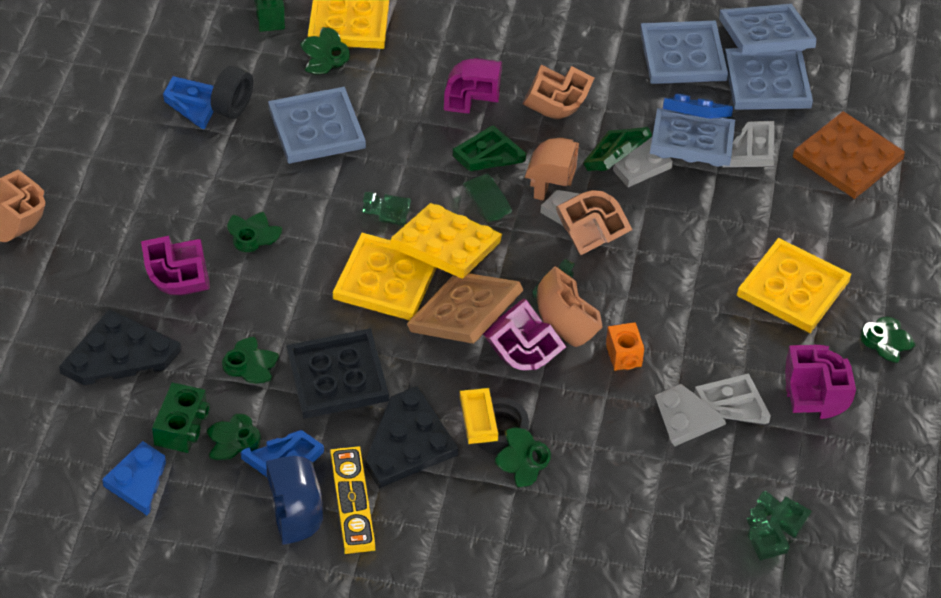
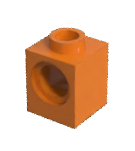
M636 322L608 326L606 347L614 371L642 367L645 348Z

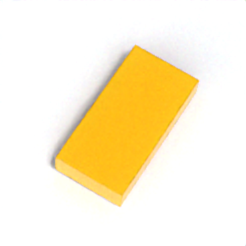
M489 388L460 391V402L468 444L498 441V431Z

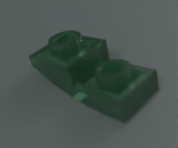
M488 173L463 183L465 192L476 203L478 212L487 222L500 220L504 215L512 212L507 199Z

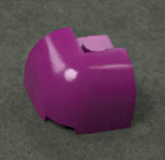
M473 58L463 60L454 65L446 83L444 111L470 114L473 99L498 102L502 61Z
M169 236L141 241L147 274L152 284L160 291L168 295L182 296L210 289L201 239L172 244Z
M522 299L505 314L499 316L483 333L498 356L508 366L522 371L536 370L544 366L566 348V345L552 326L542 322L526 299Z
M789 345L785 380L787 397L791 399L793 413L819 412L820 419L834 417L847 410L851 406L856 393L852 367L848 358L843 359L839 354L830 351L829 346Z

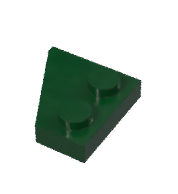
M492 125L453 148L452 156L469 171L524 163L527 153Z
M648 127L608 131L584 160L583 164L587 171H606L649 140L652 134Z

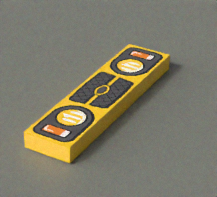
M360 446L331 449L330 456L345 554L375 551V540Z

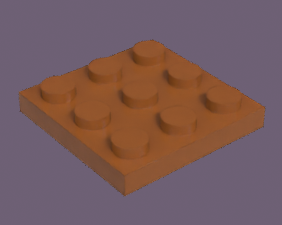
M844 111L798 146L793 152L794 159L854 199L902 161L905 155L904 150Z

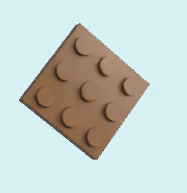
M469 273L463 279L453 275L411 318L407 325L412 333L474 344L507 307L514 302L523 291L520 281Z

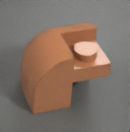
M541 65L524 98L523 105L550 118L561 119L569 117L578 110L585 100L594 77L573 66L563 76Z
M554 138L538 145L532 154L525 178L531 179L530 186L534 187V199H545L549 183L571 186L577 168L579 143L571 139Z
M20 170L0 178V242H8L31 230L39 222L44 211L46 202L43 197V189Z
M591 190L580 193L556 206L559 218L579 255H583L601 244L608 243L632 230L619 203L614 197L603 191Z
M556 266L553 267L538 285L537 302L542 321L550 324L562 340L571 346L578 347L585 344L602 328L600 311L579 297L577 283L574 279Z

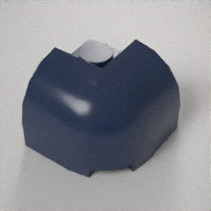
M300 456L281 457L266 461L267 480L274 500L275 521L282 544H289L311 537L319 530L323 521L322 491L312 462Z

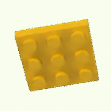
M313 0L308 37H320L321 29L326 27L334 29L339 34L341 42L348 47L384 49L390 0Z
M430 203L391 237L390 247L463 279L500 244L502 234L494 231L489 226L471 221L466 216L457 215L440 205Z
M361 233L333 290V299L411 320L418 311L437 267L391 248V240Z
M778 238L738 288L737 296L811 333L849 283L851 273Z

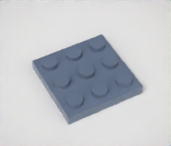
M792 4L720 10L719 19L741 54L780 53L785 50L803 51L807 48L816 47V37Z
M716 21L641 23L640 34L651 84L727 81L728 71Z
M738 48L725 49L724 58L734 110L812 108L813 99L802 51L785 50L780 53L762 52L756 55L741 54Z
M345 87L268 101L269 112L288 164L366 148V140Z
M657 108L650 154L660 158H679L686 162H705L718 167L723 165L730 166L735 120L726 118L708 119Z

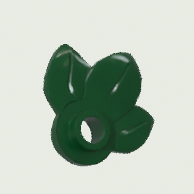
M323 27L320 31V37L311 36L300 43L302 50L311 57L305 68L306 72L310 74H326L333 66L341 67L345 65L350 58L348 46L341 42L339 34L331 28ZM334 51H341L339 56L332 55Z
M264 212L255 214L247 220L232 215L227 224V229L233 236V245L241 252H252L260 245L272 244L282 234V227L268 225Z
M881 317L876 323H866L861 330V340L868 348L876 349L881 357L891 362H899V351L910 350L915 347L912 336L905 330L900 329L901 322L892 317Z
M249 337L238 341L234 349L226 353L222 360V368L230 376H241L249 383L261 384L272 379L269 370L277 363L279 354L273 351L258 349L256 337Z
M234 414L230 422H216L207 429L209 438L216 442L209 453V458L213 460L231 459L246 448L254 451L260 446L261 434L253 426L252 419L245 414Z
M507 429L505 435L509 446L503 448L497 454L495 464L504 472L515 473L514 480L517 487L530 486L536 481L539 470L544 469L549 464L551 459L550 449L544 443L535 441L530 432L525 429ZM533 451H535L538 456L536 461H534L532 456Z

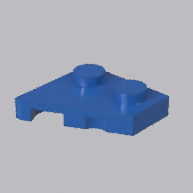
M174 76L171 78L163 93L164 102L201 129L206 128L214 112L210 104L213 90L212 85Z
M675 94L674 98H664L663 109L708 119L732 117L733 106L713 103L712 100L708 99L690 100V96L684 94Z
M300 430L288 434L285 438L267 441L266 447L254 451L246 448L241 451V459L267 477L266 461L281 457L300 456L307 458L313 463L324 453V445Z
M142 441L102 479L103 486L145 515H148L151 511L153 495L157 492L159 486V477L163 474L166 465L165 455Z

